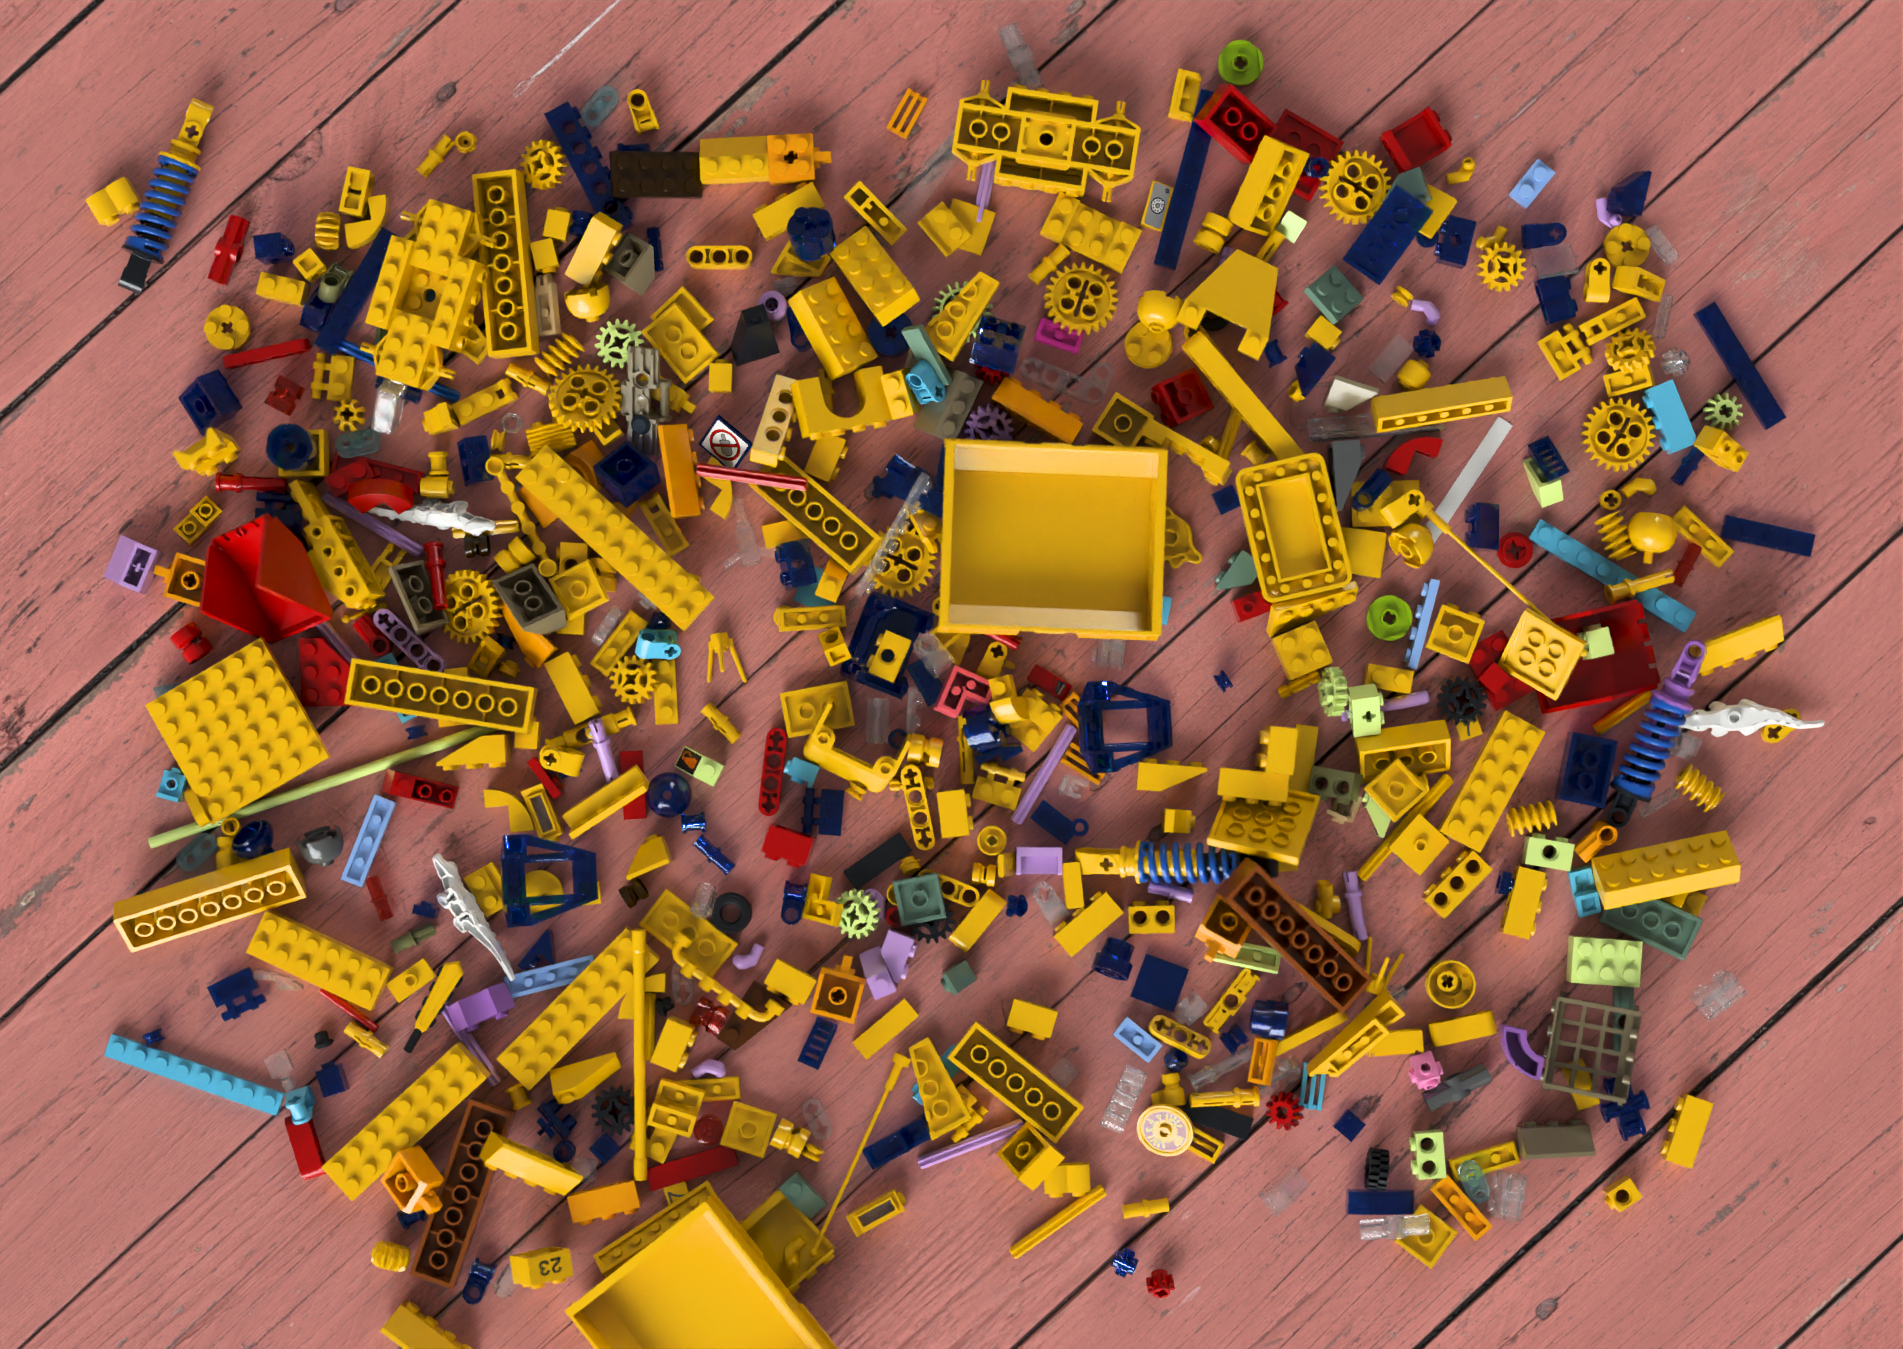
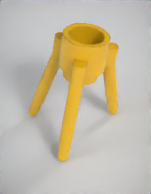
M728 632L711 634V641L708 642L707 682L710 683L712 678L714 652L718 653L720 671L724 672L723 652H727L729 647L742 681L746 683L747 679L734 648L733 638L728 637Z
M1368 937L1365 972L1368 975L1370 974L1372 937ZM1400 953L1385 978L1384 973L1390 960L1389 957H1386L1379 974L1372 973L1371 977L1374 980L1365 990L1379 995L1386 989L1404 954Z

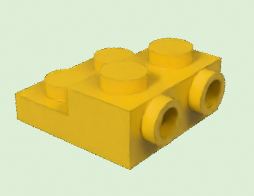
M1451 603L1442 604L1433 623V628L1425 648L1469 664L1485 621L1480 619L1481 615L1475 612L1468 611L1466 614L1459 611L1460 607Z
M1033 687L1031 691L1027 688L1020 696H1025L1030 719L1011 724H1001L1000 722L998 724L1035 752L1063 716L1059 714L1062 710L1052 702L1049 705L1042 700L1044 695Z

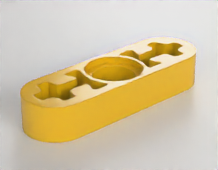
M1157 1015L1148 1024L1149 1033L1153 1037L1197 1059L1206 1057L1211 1051L1212 1044L1207 1037L1166 1016ZM1158 1022L1162 1023V1029L1160 1031L1157 1030ZM1171 1027V1028H1173V1029H1172V1031L1169 1033V1036H1168V1035H1166V1034L1169 1032L1168 1030H1169V1028ZM1177 1031L1182 1032L1185 1035V1041L1178 1042L1174 1037V1033ZM1191 1038H1193L1191 1042L1192 1044L1190 1046H1187ZM1199 1043L1203 1044L1202 1051H1198L1197 1045Z

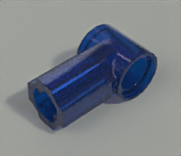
M788 307L786 314L791 343L797 351L806 352L812 345L808 338L805 345L799 346L796 344L797 337L800 335L806 336L793 310L791 307Z
M896 453L885 468L887 472L904 482L906 487L920 496L933 478L927 471L917 465L915 467Z
M1377 468L1352 496V507L1359 512L1369 509L1393 481L1390 475L1384 470ZM1358 495L1366 496L1368 504L1362 505L1358 501Z

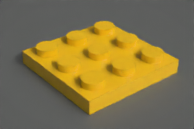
M1527 608L1524 610L1497 665L1502 670L1556 701L1560 697L1587 642Z

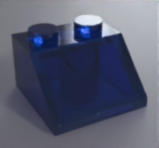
M219 369L197 377L178 397L202 436L207 434L208 428L216 429L232 419L243 408Z

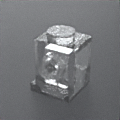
M1681 732L1677 737H1673L1676 740V745L1668 748L1671 755L1689 761L1690 757H1696L1702 743L1701 739Z
M1194 990L1190 991L1193 995L1191 998L1186 996L1177 1004L1179 1008L1173 1014L1182 1025L1185 1022L1189 1026L1192 1025L1210 1009Z

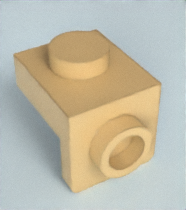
M1342 788V792L1345 794L1348 790ZM1359 796L1358 802L1350 801L1349 805L1336 803L1335 800L1332 809L1327 808L1326 813L1332 815L1331 820L1343 825L1344 822L1353 823L1363 797Z

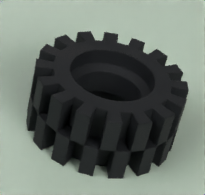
M1368 1149L1364 1173L1365 1189L1385 1191L1390 1167L1389 1150Z

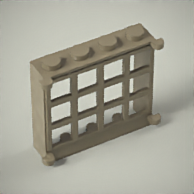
M1561 991L1557 1000H1553L1551 1007L1554 1020L1553 1023L1549 1022L1547 1036H1551L1549 1045H1545L1543 1057L1547 1061L1546 1067L1542 1068L1540 1081L1543 1082L1542 1087H1544L1545 1091H1549L1550 1088L1618 1102L1617 1105L1622 1106L1623 1103L1628 1101L1643 1011H1639V1006L1634 1005V1010L1569 998L1565 997L1566 992ZM1566 1003L1583 1006L1580 1021L1563 1018ZM1588 1007L1604 1010L1602 1026L1585 1023ZM1609 1011L1626 1014L1624 1030L1607 1027ZM1562 1023L1579 1026L1576 1043L1560 1040ZM1584 1027L1601 1030L1598 1047L1581 1044ZM1606 1032L1623 1035L1620 1051L1603 1048ZM1559 1045L1575 1048L1573 1064L1556 1061ZM1580 1049L1597 1052L1595 1069L1578 1066ZM1602 1053L1619 1056L1616 1073L1599 1070ZM1555 1066L1572 1069L1569 1086L1552 1083ZM1577 1070L1594 1074L1591 1090L1574 1087ZM1598 1075L1615 1078L1613 1095L1596 1091Z

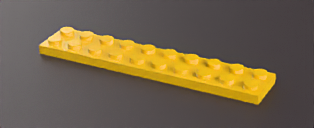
M546 444L515 477L684 632L715 599L709 591Z

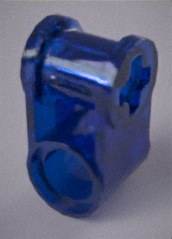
M1561 223L1522 225L1523 249H1535L1558 245L1566 237V228ZM1554 229L1556 233H1560L1556 239L1554 236H1550Z
M786 880L781 918L786 924L795 925L801 920L809 884H793ZM791 890H793V891H799V892H801V894L792 893V892H790V891H791ZM789 908H794L798 912V917L795 921L786 919L785 913Z
M475 1258L462 1293L465 1302L477 1304L484 1298L496 1273L497 1265L491 1266L481 1262L480 1258ZM470 1287H476L479 1290L480 1296L478 1298H472L469 1295Z

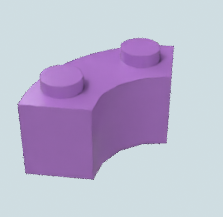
M502 982L459 1000L446 1009L456 1033L466 1030V1033H470L479 1029L478 1024L494 1017L496 1020L508 1016V1011L516 1006L506 982Z
M1500 1023L1499 1041L1507 1060L1518 1071L1540 1081L1545 1058L1535 1054L1530 1048L1527 1041V1030Z

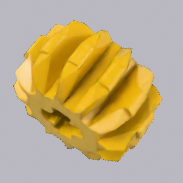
M320 212L318 214L315 230V245L317 248L327 251L339 248L342 230L339 214H334L333 212Z
M378 1241L372 1249L371 1262L375 1266L381 1267V1269L402 1272L405 1271L410 1262L411 1250L394 1242Z

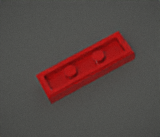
M643 750L620 752L621 774L637 764L645 775ZM646 792L623 806L624 820L647 818Z

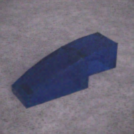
M925 1114L863 1148L862 1152L872 1170L931 1139Z
M1346 1189V1213L1350 1215L1413 1214L1414 1190L1385 1189V1191Z

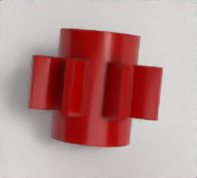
M1164 1269L1154 1270L1151 1273V1277L1146 1278L1148 1293H1153V1296L1156 1298H1165L1170 1295V1290H1175L1173 1274H1168Z

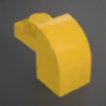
M1012 674L988 680L993 702H989L995 718L1001 724H1011L1030 719L1025 696L1017 697Z

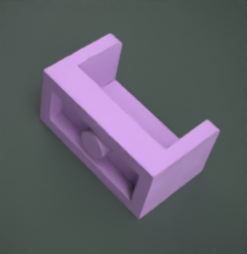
M1016 847V875H1062V847Z

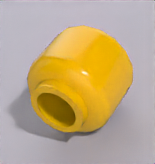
M1418 359V361L1408 360L1397 373V378L1399 379L1397 383L1407 392L1422 390L1431 379V373L1428 370L1430 366L1422 359Z

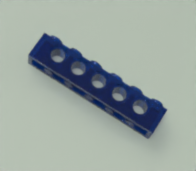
M566 102L545 113L547 121L596 214L602 212L624 225L621 232L634 226L631 221L634 216L629 206L624 208L621 202L623 198H611L610 170L608 166H602L600 159L603 156L598 147H592L589 139L593 137L587 126H581L579 119L582 116L576 105L571 107L570 103ZM568 124L576 125L575 131L571 134L564 132ZM579 144L586 145V150L582 154L575 153V148ZM589 164L597 165V169L593 174L585 172ZM598 185H607V191L604 194H597L596 188ZM610 204H616L618 210L614 214L606 213L607 207Z

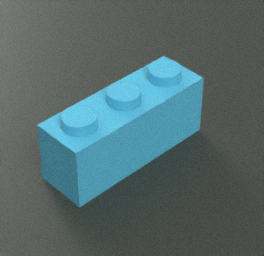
M1673 379L1643 391L1642 401L1645 408L1651 412V424L1655 426L1654 429L1658 430L1660 434L1659 443L1662 450L1666 451L1669 455L1693 445L1697 438Z

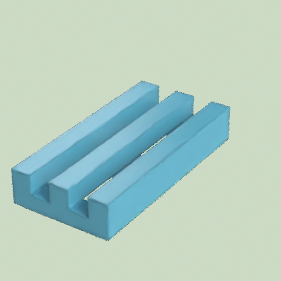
M1303 1062L1299 1093L1301 1100L1298 1102V1106L1302 1105L1307 1109L1321 1111L1326 1074H1320L1316 1105L1313 1104L1317 1074L1311 1077L1308 1103H1304L1308 1075L1306 1065L1309 1062Z

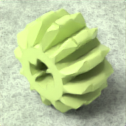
M1724 393L1722 397L1719 394H1715L1714 400H1707V404L1710 407L1703 408L1705 413H1709L1708 416L1704 417V420H1712L1710 427L1714 428L1717 425V429L1724 430L1726 428L1727 431L1733 429L1732 424L1735 426L1740 424L1737 418L1742 417L1743 413L1738 412L1737 409L1741 408L1742 404L1735 405L1736 396L1729 400V393ZM1726 409L1727 414L1720 415L1719 411Z

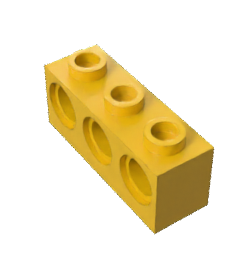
M1473 850L1468 852L1462 851L1455 859L1457 863L1452 868L1448 866L1439 875L1441 879L1436 884L1431 883L1424 890L1425 895L1422 899L1441 918L1445 919L1493 870ZM1474 860L1477 868L1474 872L1470 873L1466 869V864L1468 861ZM1454 876H1458L1461 880L1460 886L1456 889H1453L1450 885V881ZM1439 892H1442L1445 896V901L1441 905H1437L1434 901L1435 895Z

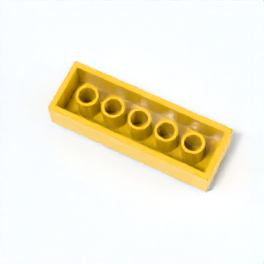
M786 456L783 461L779 460L777 468L764 465L760 471L804 477L808 480L806 491L748 483L756 493L853 576L884 542L879 535Z
M1506 710L1500 711L1439 823L1437 830L1465 847L1481 853L1546 732Z
M1726 830L1592 858L1593 879L1605 910L1740 882L1741 864Z
M272 909L265 911L246 953L369 1011L376 1008L395 968Z
M976 1019L947 1055L951 1062L1055 1144L1084 1108L1081 1102Z

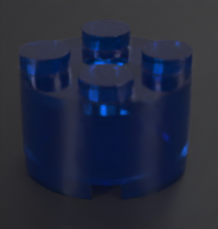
M799 207L794 211V214L788 221L787 231L791 247L797 256L803 260L816 261L822 259L821 256L826 253L829 255L836 246V235L829 212L815 207Z
M904 313L884 327L875 316L870 321L868 337L877 354L895 358L904 355L910 349L901 331L904 327L913 325ZM888 329L891 331L896 330L895 338L891 336L886 337Z
M281 424L275 427L269 433L266 444V454L269 460L275 466L290 472H298L308 468L318 454L314 436L308 430L296 424ZM290 443L295 445L293 452L288 451Z
M990 703L970 708L963 712L962 719L966 718V724L963 725L965 738L972 749H977L976 753L978 754L1005 746L1008 737L1012 736L1010 725L1001 724L995 718Z

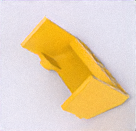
M829 695L804 745L803 755L805 759L869 791L881 792L896 774L911 745L912 734L907 732L895 758L882 756L876 760L873 766L833 746L835 734L831 728L823 725L833 704V696Z

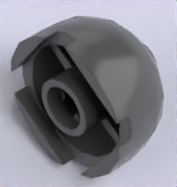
M336 825L333 830L330 829V826L316 828L306 832L303 840H300V837L296 839V845L301 856L307 862L320 864L322 867L333 864L334 859L342 852L344 845L341 829Z

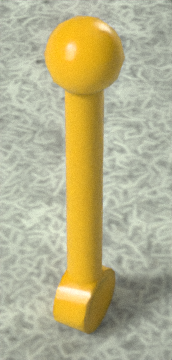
M380 603L378 607L351 616L344 615L342 622L348 624L351 620L362 617L367 613L371 614L379 609H388V605Z

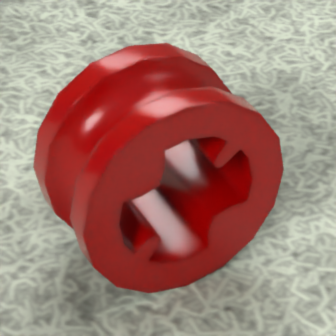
M894 906L887 911L886 921L892 927L901 926L900 919L898 923H893V919L890 920L889 915L894 913V910H898V907Z

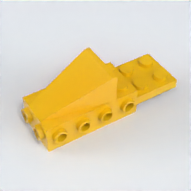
M301 480L291 482L289 484L292 490L290 492L296 503L300 504L303 509L301 511L302 516L310 523L303 528L306 533L305 539L307 543L314 547V549L307 552V555L322 587L344 602L347 608L369 610L377 605L376 601L386 596L343 517L330 514L314 483Z

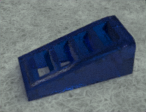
M1549 436L1528 444L1529 455L1548 482L1569 473L1568 467ZM1546 450L1548 451V452H1546V453H1544V454H1542V455H1539V453H1541V452H1543V451H1546ZM1549 456H1552V458H1549V459H1547V460H1545V461L1542 460V459H1544V458H1547V457H1549ZM1554 461L1556 462L1555 464L1546 467L1547 464H1550ZM1558 467L1561 468V469H1559V470H1557V471H1555V472H1553V473H1550V472H1549V471H1551V470H1553V469H1555V468H1558Z
M817 1016L797 1061L818 1070L838 1025ZM814 1035L825 1039L826 1042L814 1038ZM810 1043L822 1048V1051L809 1046ZM806 1052L818 1056V1060L805 1055Z

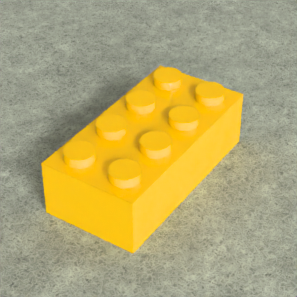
M866 226L829 251L836 266L883 327L920 301L914 287Z
M835 277L800 290L788 300L791 309L831 381L865 367L878 357Z

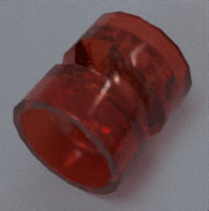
M279 374L273 385L275 390L269 392L264 403L291 417L296 408L295 401L301 399L306 389Z
M702 996L689 1019V1023L699 1028L704 1026L706 1032L717 1037L731 1010L721 1005L715 1007L713 1001Z

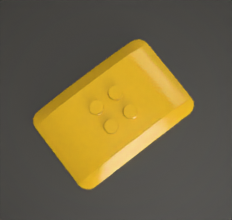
M1309 453L1240 470L1235 477V484L1264 599L1270 603H1277L1348 585L1352 579V572L1324 458L1318 453Z

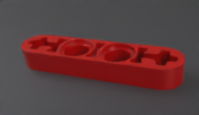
M303 338L226 355L222 359L225 369H235L311 351L309 339Z
M781 728L771 729L766 736L758 802L759 811L765 816L776 814L780 805L787 746V734ZM776 731H779L780 736H783V741L778 742V748H783L782 753L776 750L769 751V746L774 747V740H771L770 737L775 735ZM771 754H777L780 757L781 762L779 766L771 767L768 764V757ZM772 776L777 779L778 786L776 789L770 790L766 788L765 780L768 777ZM764 791L767 793H777V798L772 796L771 803L775 804V809H771L770 812H766V808L762 807V804L767 803L768 796H763Z

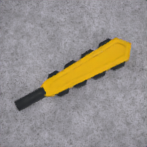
M460 961L447 962L444 966H440L436 974L437 980L432 982L429 988L430 994L425 996L422 1002V1010H418L415 1015V1029L403 1048L404 1051L412 1053L422 1033L435 1025L437 1021L436 1016L441 1015L444 1011V1004L453 997L454 988H458L462 983L464 972Z

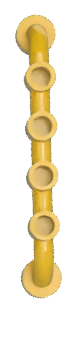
M498 457L489 458L485 468L489 474L498 477L501 483V491L510 500L512 512L517 514L522 524L523 533L528 535L533 545V552L541 560L538 566L540 574L544 577L554 576L558 570L557 564L549 558L547 545L541 542L537 535V526L530 521L526 513V505L519 500L515 492V484L509 481L504 471L505 464L503 460Z
M679 930L673 936L675 943L672 947V955L676 963L682 967L679 972L689 979L694 976L700 980L698 986L708 993L711 989L719 994L716 999L723 1005L728 1006L729 1003L737 1008L735 1013L742 1019L746 1020L749 1016L757 1022H765L774 1015L780 1016L785 1008L771 998L765 1004L767 1011L763 1013L757 1012L748 1003L742 1001L733 992L723 987L714 978L682 956L681 949L682 947H689L693 941L691 938Z

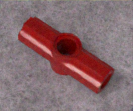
M230 215L223 237L219 238L215 246V259L208 275L209 280L228 286L235 264L242 257L244 250L243 242L250 226V221L236 215Z

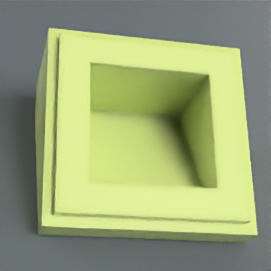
M1288 210L1276 230L1283 234L1285 239L1294 244L1307 221Z

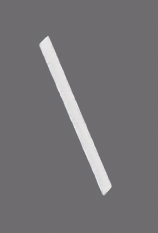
M1501 417L1497 418L1436 509L1435 513L1447 524L1513 425ZM1429 520L1426 527L1431 531L1435 543L1442 531Z

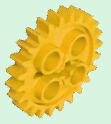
M1353 150L1352 154L1349 151L1343 152V157L1340 154L1336 155V162L1333 160L1328 161L1331 168H1323V172L1327 175L1319 177V180L1324 182V185L1318 187V189L1324 190V194L1319 196V198H1326L1327 200L1323 207H1331L1328 212L1329 215L1337 213L1335 220H1340L1344 217V224L1349 223L1350 220L1353 225H1357L1359 220L1362 224L1367 223V218L1374 220V213L1377 215L1382 214L1380 207H1383L1382 201L1387 194L1386 190L1391 188L1390 185H1386V181L1390 180L1391 177H1384V173L1388 169H1380L1382 161L1374 162V154L1367 158V151L1361 152L1360 155L1358 150ZM1349 166H1352L1355 170L1353 178L1347 173ZM1340 176L1346 182L1340 181L1338 177ZM1368 177L1374 182L1372 189H1369L1366 185ZM1356 183V188L1361 191L1354 192L1355 188L1350 184ZM1338 186H1341L1344 190L1342 198L1336 193ZM1364 192L1369 193L1372 198L1370 199ZM1358 197L1363 201L1361 209L1357 208L1355 204Z
M1082 262L1080 268H1077L1076 264L1073 263L1071 270L1065 265L1063 273L1057 270L1056 278H1050L1049 282L1051 285L1046 286V291L1049 293L1044 295V299L1048 300L1045 303V308L1051 309L1048 312V317L1055 316L1053 324L1061 322L1060 330L1067 326L1069 327V334L1075 329L1078 336H1080L1082 330H1085L1086 334L1090 335L1091 328L1097 333L1099 325L1105 328L1107 325L1106 320H1112L1113 316L1111 313H1115L1117 309L1113 305L1118 303V299L1114 298V296L1117 295L1118 291L1111 289L1114 286V281L1107 282L1109 274L1101 276L1102 268L1095 272L1093 271L1094 264H1091L1089 269H1086L1084 262ZM1087 281L1089 284L1077 317H1074L1084 282ZM1076 282L1079 288L1073 289L1068 283ZM1097 289L1101 294L1094 296L1090 293V290ZM1068 302L1072 305V308L1065 309L1061 304ZM1089 309L1094 315L1086 316L1083 311Z
M587 364L584 370L578 365L575 372L572 368H569L570 374L568 375L562 372V380L555 378L556 386H550L551 393L548 394L550 401L548 404L552 416L556 417L558 424L563 422L565 429L571 425L572 432H575L578 427H580L582 433L588 427L593 432L594 426L602 429L601 423L603 422L610 425L609 417L616 419L615 411H621L622 396L619 381L615 380L613 373L608 375L606 368L600 372L598 365L593 370H591L589 364Z
M1610 398L1608 399V406L1602 401L1599 403L1600 409L1597 407L1591 409L1594 415L1587 414L1585 416L1589 422L1582 423V426L1587 428V430L1580 433V435L1586 436V440H1583L1581 444H1588V448L1584 450V453H1592L1589 458L1590 461L1598 459L1597 467L1605 463L1606 471L1611 466H1613L1614 472H1618L1620 466L1623 471H1627L1628 464L1635 468L1637 467L1636 461L1639 463L1644 462L1642 455L1649 456L1651 454L1646 448L1654 447V444L1649 442V439L1656 437V435L1650 433V430L1654 429L1655 426L1648 425L1652 417H1644L1646 409L1638 411L1639 403L1632 407L1631 399H1628L1623 404L1622 398H1618L1615 404L1613 399ZM1612 413L1619 417L1618 425L1610 422V415ZM1629 418L1628 424L1620 432V436L1622 438L1617 439L1613 443L1610 452H1607V447L1612 443V441L1616 437V434L1614 432L1620 430L1625 422V419ZM1630 426H1635L1638 429L1637 437H1632L1629 434ZM1602 432L1606 435L1607 442L1605 444H1601L1598 441V433ZM1618 445L1625 447V456H1620L1617 453Z
M896 524L895 531L887 526L886 534L879 530V535L884 542L871 555L869 561H866L864 566L870 567V569L865 571L866 575H872L869 582L871 584L877 582L875 585L876 590H880L883 587L882 594L884 595L891 591V597L893 598L896 597L898 592L902 599L905 598V592H908L910 596H914V589L921 593L920 585H929L926 578H934L929 572L930 570L937 569L936 566L931 564V562L937 560V557L931 556L925 542H922L920 536L917 535L918 532L915 527L911 532L906 524L903 530H901L900 525ZM894 541H899L900 548L892 552L890 545ZM916 550L920 551V558L917 561H911V553ZM887 552L898 559L902 558L907 563L918 567V570L914 571L903 564L898 565L894 560L883 556L882 553ZM885 561L890 562L889 570L881 572V564ZM904 571H909V580L902 582L900 575Z
M471 569L455 571V574H449V579L445 580L448 608L445 609V612L450 622L445 624L446 627L443 632H451L450 639L457 638L458 643L465 642L470 644L481 642L488 634L495 633L494 626L500 625L496 618L502 617L498 613V609L503 608V605L497 602L501 599V596L495 595L497 590L491 587L493 580H486L487 575L480 574L478 570L471 571Z

